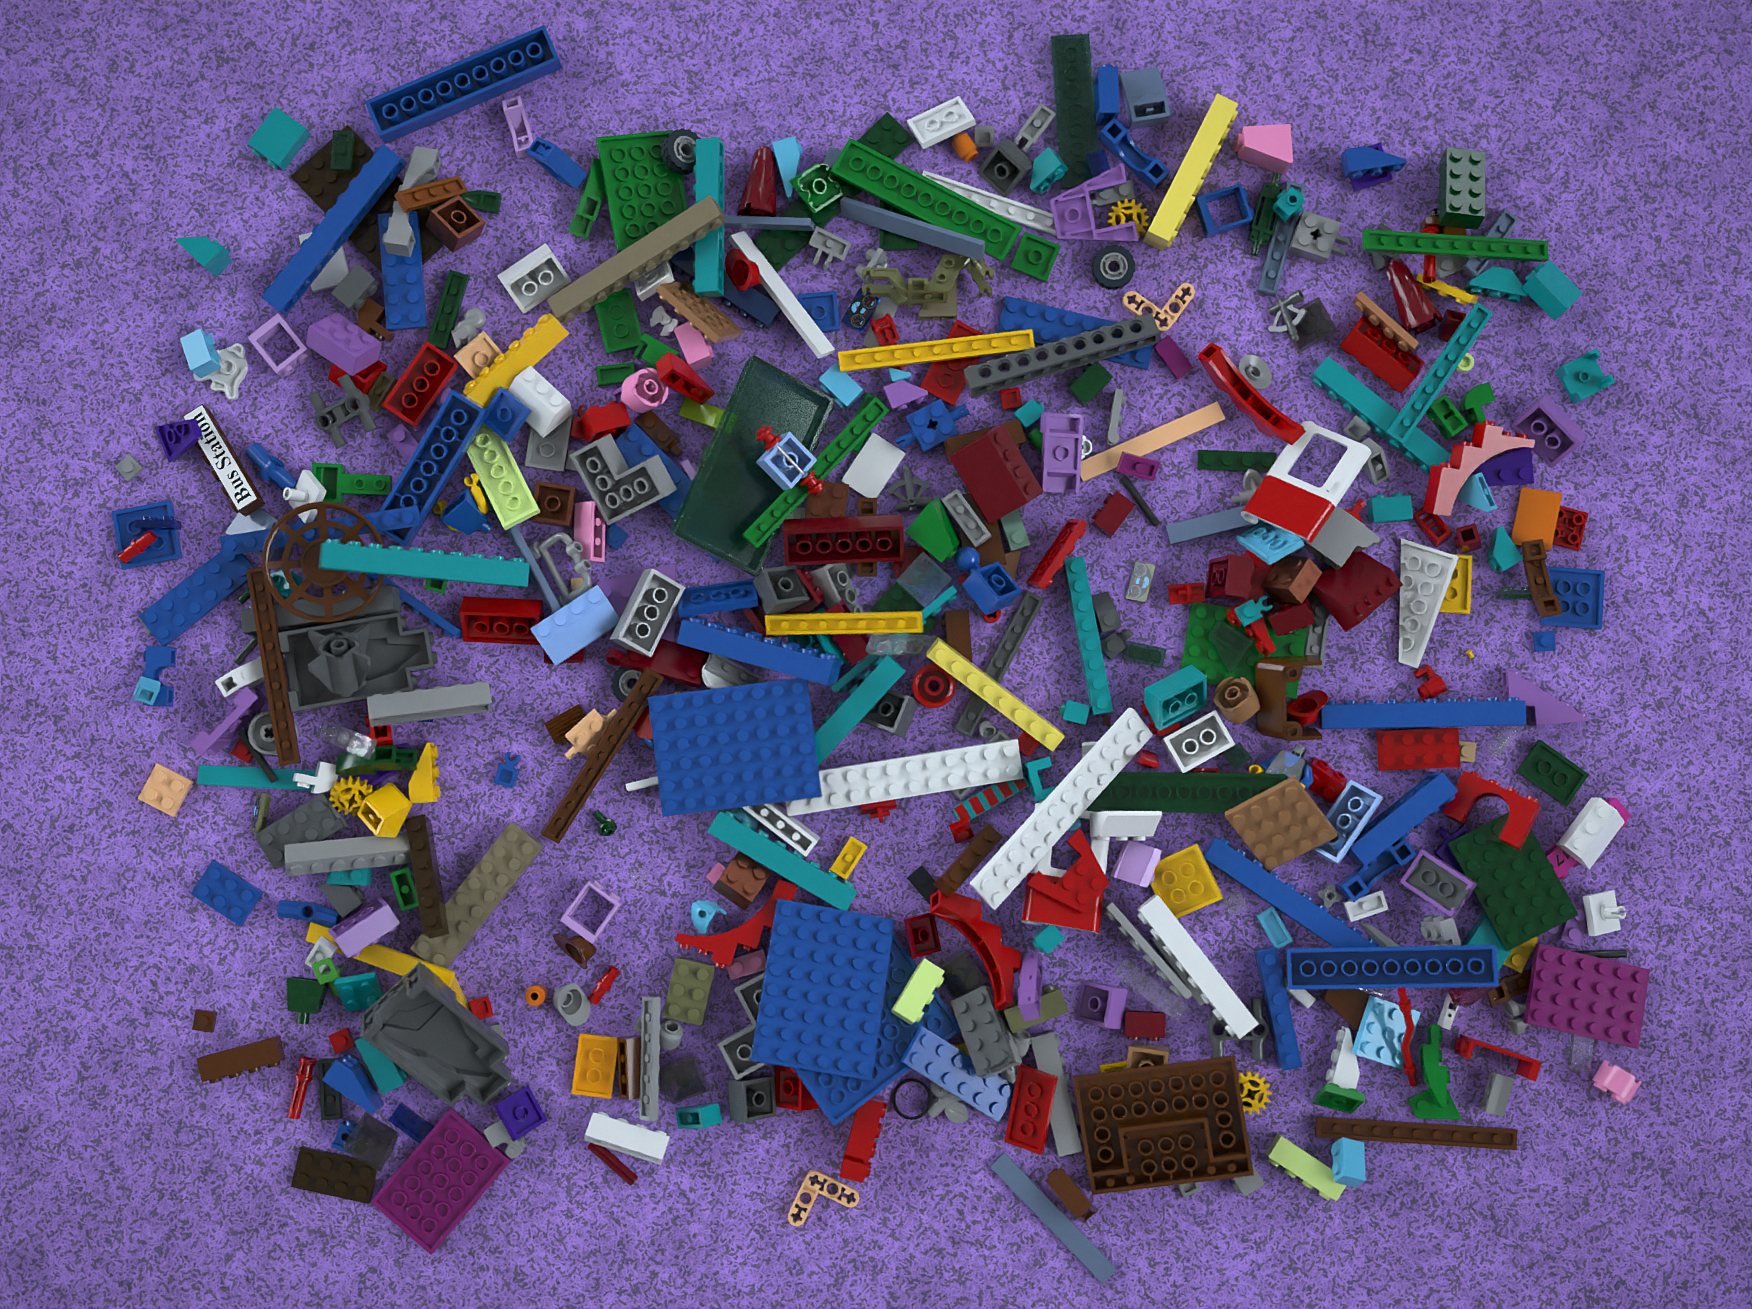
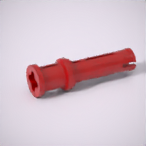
M1428 226L1422 230V233L1440 234V229L1435 226ZM1424 255L1423 282L1431 284L1436 281V256Z
M299 1057L300 1065L298 1073H295L294 1076L296 1084L287 1114L288 1118L300 1119L308 1083L313 1080L312 1072L314 1064H317V1059Z

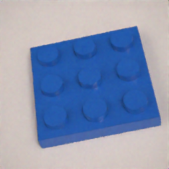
M171 500L112 511L119 553L131 545L130 542L132 540H137L148 530H151L158 539L145 548L144 553L136 555L127 564L120 560L123 570L183 558L173 502Z
M1546 566L1553 594L1557 595L1562 615L1541 618L1540 625L1601 630L1605 571Z

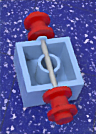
M763 425L756 432L758 435L756 440H762L766 444L765 449L767 451L756 463L782 490L791 489L799 481L801 486L806 485L809 488L807 492L809 495L813 493L817 495L824 488L822 485L824 481L823 479L817 480L814 477V470H810L807 473L817 459L791 432L774 436L771 432L772 427L770 425L767 427Z

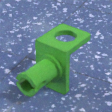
M330 957L313 963L312 968L320 985L328 982L333 996H339L335 987V979L340 977L342 965L335 967ZM321 965H328L330 969L322 973L319 971Z

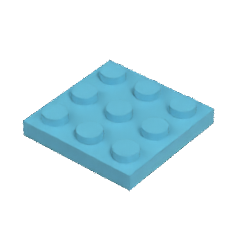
M1369 996L1351 1053L1403 1070L1405 1063L1401 1044L1406 1024L1403 1012L1400 1011L1398 1004ZM1412 1009L1411 1014L1415 1033L1421 1012Z

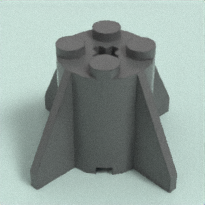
M365 623L353 633L342 632V635L338 636L335 633L324 636L313 630L308 631L309 639L319 657L308 664L309 671L330 692L340 694L342 697H350L353 692L366 685V675L371 665L370 657L365 655L370 633L369 624Z

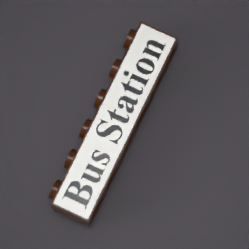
M201 404L182 416L184 420L196 419L198 426H200L203 437L195 445L199 450L202 449L204 461L209 466H212L214 478L223 485L221 487L222 492L226 497H230L232 509L246 517L264 506L266 503L210 409Z

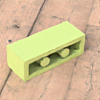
M925 958L921 960L890 1012L910 1025L915 1023V1021L918 1023L924 1014L922 1011L925 1004L929 1005L934 997L932 994L935 987L939 988L944 980L942 975L945 971Z

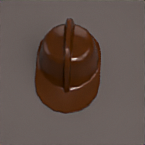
M555 933L553 936L558 947L582 969H587V962L597 952L596 947L581 935H575L568 939L559 933Z

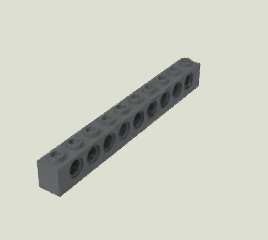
M1152 313L1142 314L1134 319L1122 320L1117 324L1102 326L1097 330L1085 331L1080 335L1065 337L1053 343L1048 342L1040 347L1028 348L1023 352L1008 354L1003 358L991 359L979 365H971L964 369V379L972 399L1159 343L1160 332Z

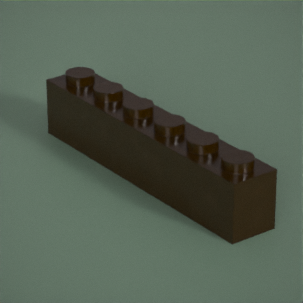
M425 814L407 818L405 822L423 934L429 939L449 934L431 820Z

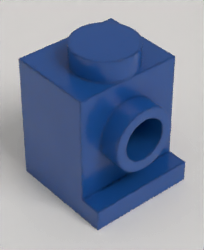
M348 1119L341 1122L331 1147L349 1154L355 1151L363 1127L358 1126V1122ZM347 1133L349 1135V1139H345L343 1137V1134Z

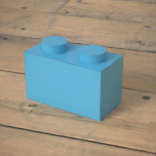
M200 328L180 338L190 371L203 378L221 369L219 362L221 358L215 350V340L210 333L207 334Z
M836 363L819 378V388L826 395L830 393L835 398L833 400L834 403L840 408L845 407L848 409L863 394V389L845 372L840 373V368Z
M1342 1137L1333 1143L1331 1153L1333 1155L1332 1173L1334 1182L1356 1188L1366 1181L1364 1142Z

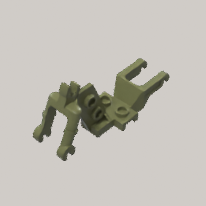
M944 254L929 284L928 278L919 277L908 278V284H906L897 268L867 267L862 271L863 279L870 275L871 280H887L892 284H865L862 287V294L866 295V292L869 291L872 297H889L897 305L907 303V309H911V305H923V309H927V303H947V298L960 271L966 268L971 274L973 282L979 288V296L983 297L986 292L990 298L992 296V287L985 281V275H989V279L993 280L994 270L991 267H987L984 258L980 261L961 254Z

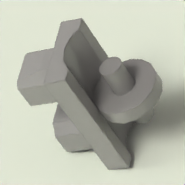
M868 249L865 254L866 260L869 261L867 267L887 268L889 266L887 263L889 258L884 254L883 249ZM862 264L858 265L855 270L857 276L865 284H873L875 280H871L870 275H867L866 279L862 278V271L867 267Z

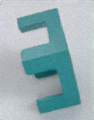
M1597 348L1555 370L1573 404L1616 382L1611 374L1606 377L1604 376L1596 359L1601 357Z
M1050 757L1024 763L1034 802L1045 800L1057 787L1052 786L1042 789L1043 780L1041 774L1037 773V770L1052 766Z

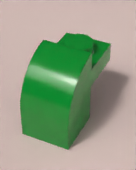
M1489 382L1473 387L1461 398L1459 405L1460 413L1468 411L1467 419L1473 427L1475 423L1483 424V421L1486 420L1481 406L1495 401Z

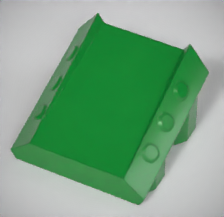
M819 162L789 180L813 213H816L843 195L838 182L833 181L830 177L831 170L829 166Z

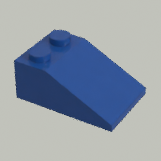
M345 1054L335 1060L322 1081L373 1115L384 1106V1102L364 1066L359 1063L360 1060L352 1054Z

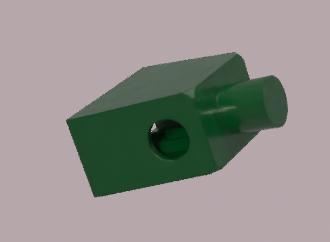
M295 976L287 978L288 1011L298 1012L296 1023L309 1024L310 1014L321 1012L329 987L328 982L320 985L318 979Z

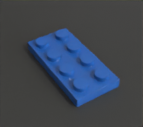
M754 579L685 588L678 601L679 616L692 617L699 614H712L714 612L732 611L741 608L749 609L759 606L758 593L753 582Z

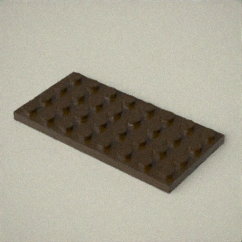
M347 125L290 177L326 213L337 203L339 195L345 193L349 188L350 181L360 174L362 166L372 159L374 152ZM398 177L394 179L348 237L381 273L382 263L378 214L393 213L394 201H397L395 194L398 192L399 186L403 184ZM427 207L413 210L419 213L423 265L445 246L425 226L430 215Z

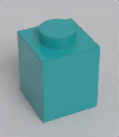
M1032 398L1014 412L1013 417L1015 420L1020 419L1021 426L1026 431L1041 419V413L1045 409L1039 401L1035 402Z
M1066 700L1065 704L1061 703L1059 715H1062L1061 720L1084 726L1086 725L1090 706Z

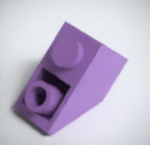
M903 380L883 387V392L892 412H903L908 409V405L913 403L915 406L926 402L925 399L928 398L927 390Z

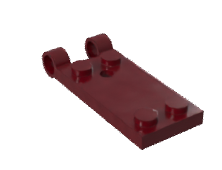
M660 638L652 657H647L628 650L625 655L622 651L612 648L608 651L606 661L611 665L643 672L647 666L663 675L664 679L699 688L703 679L702 668L707 662L710 652Z

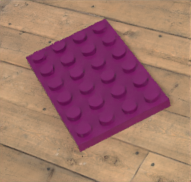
M1535 944L1523 1023L1639 1049L1650 969L1544 944Z
M451 1107L373 1198L371 1203L432 1255L512 1159L497 1146L492 1148L487 1137Z

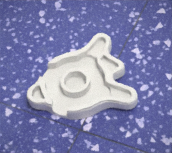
M235 343L231 347H227V349L217 350L221 358L219 360L221 369L203 378L198 377L196 374L193 375L195 380L199 382L212 380L211 389L216 392L224 391L226 397L232 401L238 398V387L244 380L248 370L245 348L239 343Z

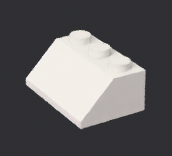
M546 243L497 275L523 314L572 282Z
M529 366L516 376L508 390L532 410L525 422L543 438L572 415L570 401L532 366Z
M1216 710L1161 740L1168 755L1182 773L1191 770L1235 745Z
M1591 797L1556 845L1590 870L1625 821L1618 811L1602 798Z
M1104 811L1090 813V837H1098V841H1110V837H1116V841H1128V837H1134V841H1145L1146 837L1154 835L1162 816V811Z

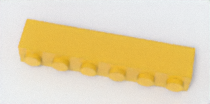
M551 313L542 315L538 319V323L533 328H528L519 341L512 342L508 347V351L504 354H499L490 367H485L481 370L480 376L477 379L471 380L465 385L464 394L487 408L500 387L508 390L516 376L529 366L533 367L569 334L568 331Z

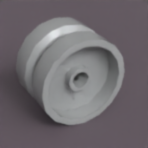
M270 711L262 712L249 725V742L255 750L262 754L277 755ZM295 722V728H296V734H297V740H298V738H299V728H298L297 723Z

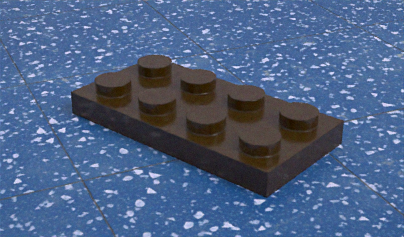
M301 1146L291 1187L370 1204L380 1163Z

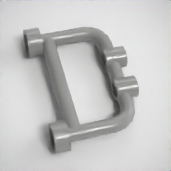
M558 532L542 543L534 542L529 546L534 559H539L543 556L561 592V595L556 598L561 608L590 589L591 578L588 570L591 569V563L587 559H581L579 553L582 552L583 548L579 542L575 541L573 543L569 535ZM559 540L564 541L566 553L572 557L575 563V571L583 579V585L572 593L569 592L547 549Z

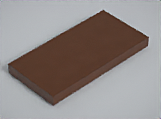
M962 494L992 536L975 548L958 524L962 547L969 546L977 550L980 556V567L998 561L1001 565L1007 564L998 521L996 520L988 524L971 494Z

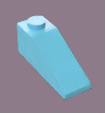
M795 136L772 142L788 203L792 202L795 189L789 180L797 176L800 154H803L800 142L796 143Z

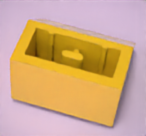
M388 783L365 797L357 815L377 837L396 838L410 811L412 803L393 783Z

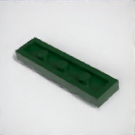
M453 270L449 271L427 340L437 348L443 350L448 348L452 336L451 331L454 329L470 276Z
M1197 451V470L1247 472L1248 469H1253L1257 472L1268 473L1276 461V453Z

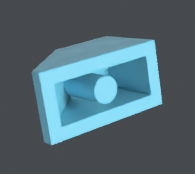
M1482 472L1468 477L1457 495L1461 502L1485 512L1497 509Z

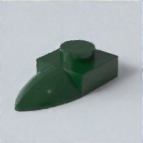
M475 190L461 195V198L472 208L478 209L480 212L499 214L502 199L501 193Z

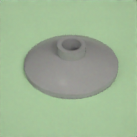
M1245 355L1239 360V372L1256 390L1266 389L1271 384V371L1261 358L1255 355Z

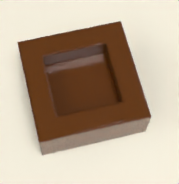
M196 1009L192 1030L214 1032L217 1012Z

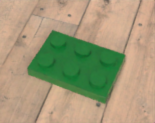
M631 288L614 292L605 301L595 304L607 355L637 348L641 343L642 331Z

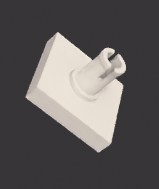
M669 261L661 262L654 270L645 272L638 280L634 281L637 296L641 301L655 294L660 284L674 281Z
M303 470L295 489L286 487L283 491V498L289 500L288 503L295 509L307 503L322 502L327 491L311 471ZM317 509L300 513L298 516L304 523L313 522Z
M1614 890L1583 896L1589 936L1621 930L1619 919H1624L1626 913L1619 912L1626 911L1623 906L1617 907Z

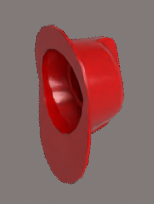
M731 249L725 258V269L738 291L744 292L749 287L760 284L761 279L759 277L758 265L748 260L739 249Z
M1311 690L1303 693L1286 706V712L1291 715L1293 721L1298 722L1301 726L1311 724L1317 720L1319 710L1328 702V696L1321 690Z

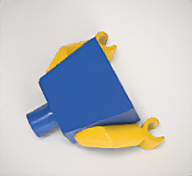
M472 473L471 478L473 482H471L468 476L464 479V484L469 487L471 486V490L467 488L448 505L444 500H439L433 507V512L441 514V521L450 530L463 532L467 535H471L477 529L488 533L492 528V524L487 521L489 507L480 486L476 485L479 477L476 473Z

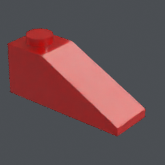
M670 351L656 362L659 380L698 404L702 405L715 395V391L683 359Z

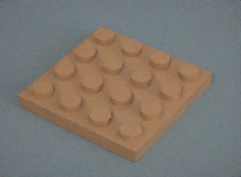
M688 281L660 284L656 289L660 294V299L675 307L674 311L682 317L685 316L694 329L701 330L709 342L716 344L736 339L744 333L739 326L706 297L701 298L693 290V285Z
M1295 776L1225 812L1226 819L1268 872L1338 837L1337 831Z

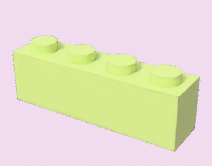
M1278 1133L1265 1152L1269 1157L1267 1161L1276 1167H1279V1165L1285 1167V1173L1294 1179L1296 1176L1303 1179L1301 1183L1311 1190L1313 1187L1320 1190L1319 1195L1328 1201L1332 1198L1337 1202L1346 1185L1334 1182L1330 1167Z

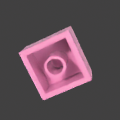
M689 322L673 328L687 363L694 371L713 364L711 358L715 356L709 341L704 342L706 338L701 330L694 329Z

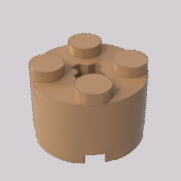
M1240 677V679L1227 678L1220 682L1215 689L1214 702L1226 720L1236 725L1242 724L1260 709L1257 694L1250 682L1243 677Z

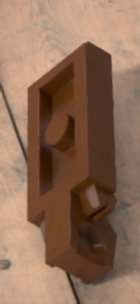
M652 410L646 412L636 422L666 453L671 450L677 457L684 453L677 445L680 442L677 439L678 437Z

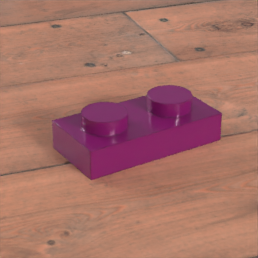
M1122 451L1116 470L1124 474L1154 481L1160 462Z

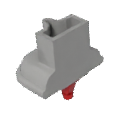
M1358 499L1355 502V506L1351 509H1343L1336 506L1312 544H1306L1304 548L1313 553L1317 561L1325 562L1335 570H1338L1352 552H1360L1374 546L1380 541V537L1365 527L1366 525L1362 522L1359 512L1366 503Z

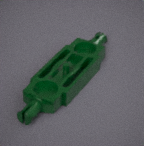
M1277 172L1273 173L1271 183H1265L1258 194L1254 208V218L1248 229L1250 231L1248 241L1253 243L1250 253L1252 256H1259L1260 247L1268 245L1269 239L1273 236L1279 216L1276 212L1271 229L1269 230L1274 213L1272 207L1278 201L1276 197L1283 191V188L1278 185L1281 174Z

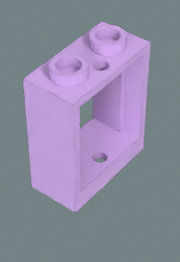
M279 313L247 337L276 374L281 377L290 375L294 371L295 366L308 361L309 355L312 354L298 334ZM284 327L300 349L278 366L262 347V344Z
M597 880L587 882L560 920L592 944L596 942L623 904L620 902L621 897L612 891L609 894L604 890L605 886ZM590 889H593L614 904V907L596 932L572 916Z

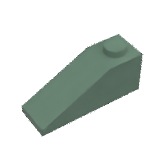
M1017 509L999 519L1010 553L1030 546L1024 524Z

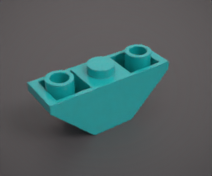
M1495 266L1478 275L1464 286V289L1470 290L1469 293L1489 294L1488 297L1494 299L1504 297L1513 303H1518L1527 297V293L1522 289L1523 285L1512 270Z

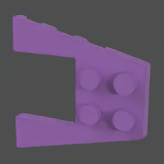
M1123 163L1050 200L1058 240L1139 241L1135 221L1098 230L1095 227L1089 192L1127 184Z
M676 563L653 568L676 582ZM643 571L597 582V585L619 618ZM668 622L661 639L675 642V622Z

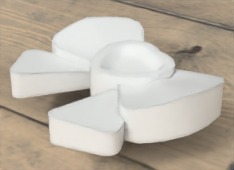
M664 306L657 307L653 312V318H650L651 327L656 326L659 322L665 325L660 334L661 336H670V332L674 331L673 328L679 325V320L672 318L666 313Z

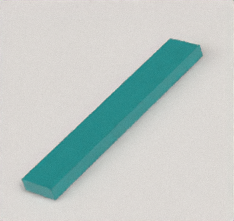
M199 765L197 784L311 790L312 785L309 788L297 786V782L293 781L294 773L315 776L316 771L271 768L278 777L277 781L271 783L262 768Z

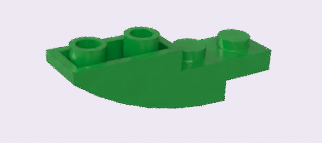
M594 157L568 229L569 233L587 239L605 194L600 161Z
M1431 1024L1428 1025L1427 1044L1419 1045L1420 1064L1432 1099L1438 1108H1447V1104L1450 1102V1093L1447 1092V1083H1450V1071H1447V1066H1439V1062H1442V1050H1439V1042H1442L1443 1032L1440 1030V1025Z

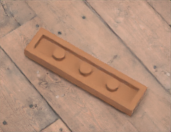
M1362 291L1356 295L1353 303L1357 311L1366 314L1369 317V321L1375 326L1378 325L1388 338H1393L1404 352L1411 354L1416 349L1419 342Z

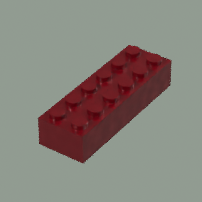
M902 515L785 519L783 521L785 566L904 561Z

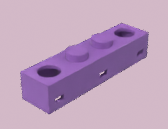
M1033 951L1022 954L1021 975H1018L1020 988H1017L1018 1006L1024 1021L1040 1019L1043 963L1039 952Z

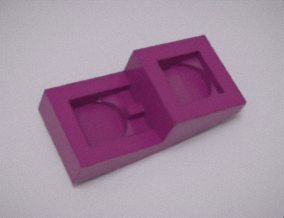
M1169 335L1153 346L1160 360L1167 365L1175 379H1180L1193 369L1189 360Z

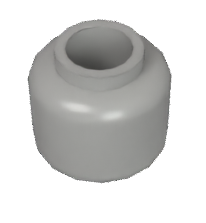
M673 1020L661 1022L660 1047L665 1050L677 1048L683 1036L682 1026Z

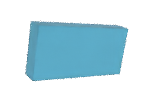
M1274 906L1256 915L1272 946L1277 947L1279 950L1293 942Z

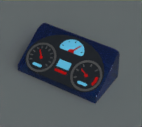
M860 288L841 321L848 328L862 333L881 299L872 297L868 291L866 295H863L862 288Z

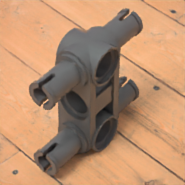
M349 374L337 379L346 393V398L330 407L326 406L319 391L307 396L316 411L315 425L318 429L323 430L324 433L329 434L336 449L348 444L339 430L340 425L354 417H359L366 432L378 428L369 412L371 411L370 398L362 393L361 390H357Z
M1251 998V1015L1258 1024H1261L1262 1030L1255 1034L1252 1029L1241 1039L1235 1035L1231 1037L1224 1028L1227 1026L1223 1019L1219 1021L1212 1012L1214 1008L1211 1005V1016H1209L1207 1029L1209 1039L1212 1041V1058L1224 1057V1042L1226 1040L1252 1041V1059H1265L1264 1041L1267 1039L1268 1026L1266 1018L1263 1016V998ZM1216 1024H1221V1032L1215 1034L1213 1027Z

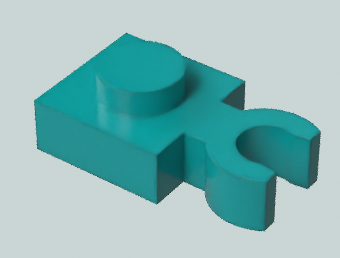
M1262 596L1256 604L1252 599L1234 609L1244 627L1262 617L1261 612H1268L1273 607L1272 605L1268 607L1263 606L1262 601L1266 600L1267 596Z

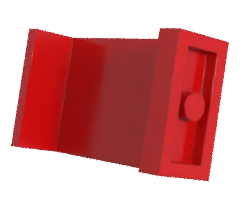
M1460 1034L1459 1038H1456L1454 1042L1456 1054L1470 1059L1475 1044L1518 1058L1519 1062L1515 1073L1536 1081L1541 1061Z

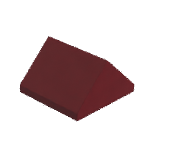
M928 912L904 918L912 959L942 951L934 915Z

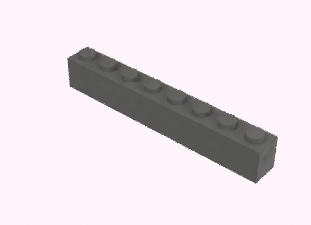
M382 584L379 593L373 601L359 613L344 620L334 622L306 620L292 614L278 602H274L279 632L401 613L400 590L392 586V584ZM362 587L369 595L374 590L373 587ZM349 590L342 591V594L335 595V593H332V598L343 595ZM355 593L344 601L334 603L333 616L351 611L359 606L363 600ZM305 599L296 600L292 604L293 607L307 614L324 616V604L313 603ZM250 605L248 609L241 610L242 633L255 636L257 632L253 608Z

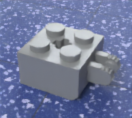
M1303 210L1298 218L1288 253L1325 264L1330 254L1345 256L1346 250L1333 246L1334 242L1341 245H1349L1350 240L1337 234L1341 222Z

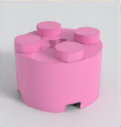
M645 368L633 373L622 384V402L639 413H646L661 405L668 396V386H665V383L659 380L657 370L653 368Z
M1604 1060L1592 1079L1594 1081L1592 1086L1605 1093L1607 1091L1611 1092V1097L1620 1103H1630L1642 1082L1640 1080L1634 1081L1636 1077L1616 1065L1610 1064L1608 1066L1609 1061Z

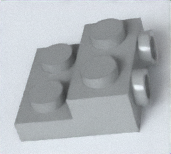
M1432 914L1424 916L1423 921H1420L1423 937H1425L1426 941H1434V946L1462 945L1453 917H1445L1444 914L1437 916Z

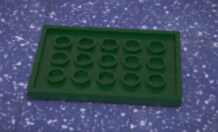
M1509 812L1446 843L1462 873L1477 883L1473 893L1505 951H1509L1579 915L1532 830H1530L1520 851L1499 840V836L1509 818Z

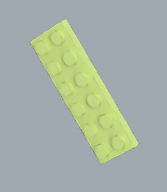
M483 423L468 448L467 454L503 528L507 530L539 514L541 511L506 441Z

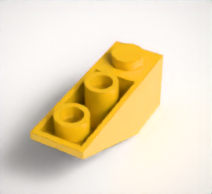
M432 742L426 743L418 761L417 770H414L409 782V800L412 804L438 802V798H440V786H437L436 778H439V767L435 766V758H438V749Z

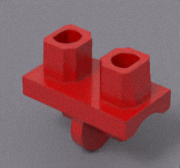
M1204 582L1168 585L1169 605L1206 602Z
M896 799L860 805L862 815L870 814L871 819L879 818L880 823H884L883 817L890 816L889 810L897 809Z

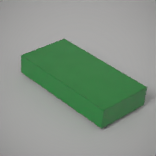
M635 362L596 366L598 387L623 384L628 376L636 372Z

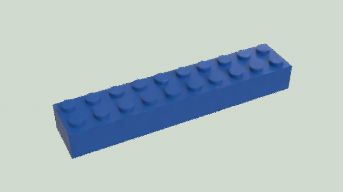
M545 25L364 102L380 138L387 144L563 69Z
M1496 945L1286 948L1288 990L1499 987Z

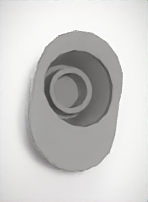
M574 983L554 988L553 1005L566 1022L573 1026H579L586 1022L590 1015L591 1005L581 988Z

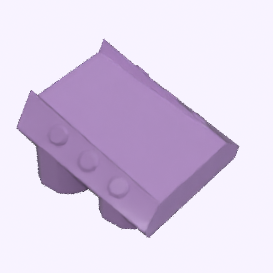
M1130 840L1124 841L1110 876L1147 888L1154 881L1155 875L1153 872L1156 865L1160 862L1162 850Z

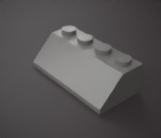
M653 568L645 569L610 640L628 650L652 657L685 587Z

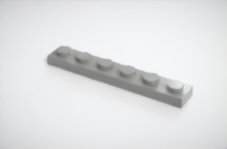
M642 996L639 1119L646 1121H658L659 1112L658 1079L660 1070L661 1003L660 997Z

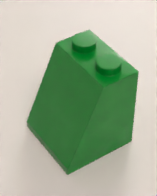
M938 497L928 503L906 530L910 537L941 563L946 559L949 561L960 549L958 545L961 543V540L941 499Z

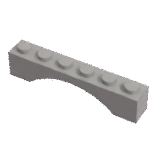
M415 146L413 153L409 155V166L404 171V181L399 186L398 191L427 184L437 177L441 164L437 149ZM394 201L393 215L388 219L387 233L383 234L382 243L385 245L388 254L411 257L416 240L409 224L410 211L404 213L398 201Z

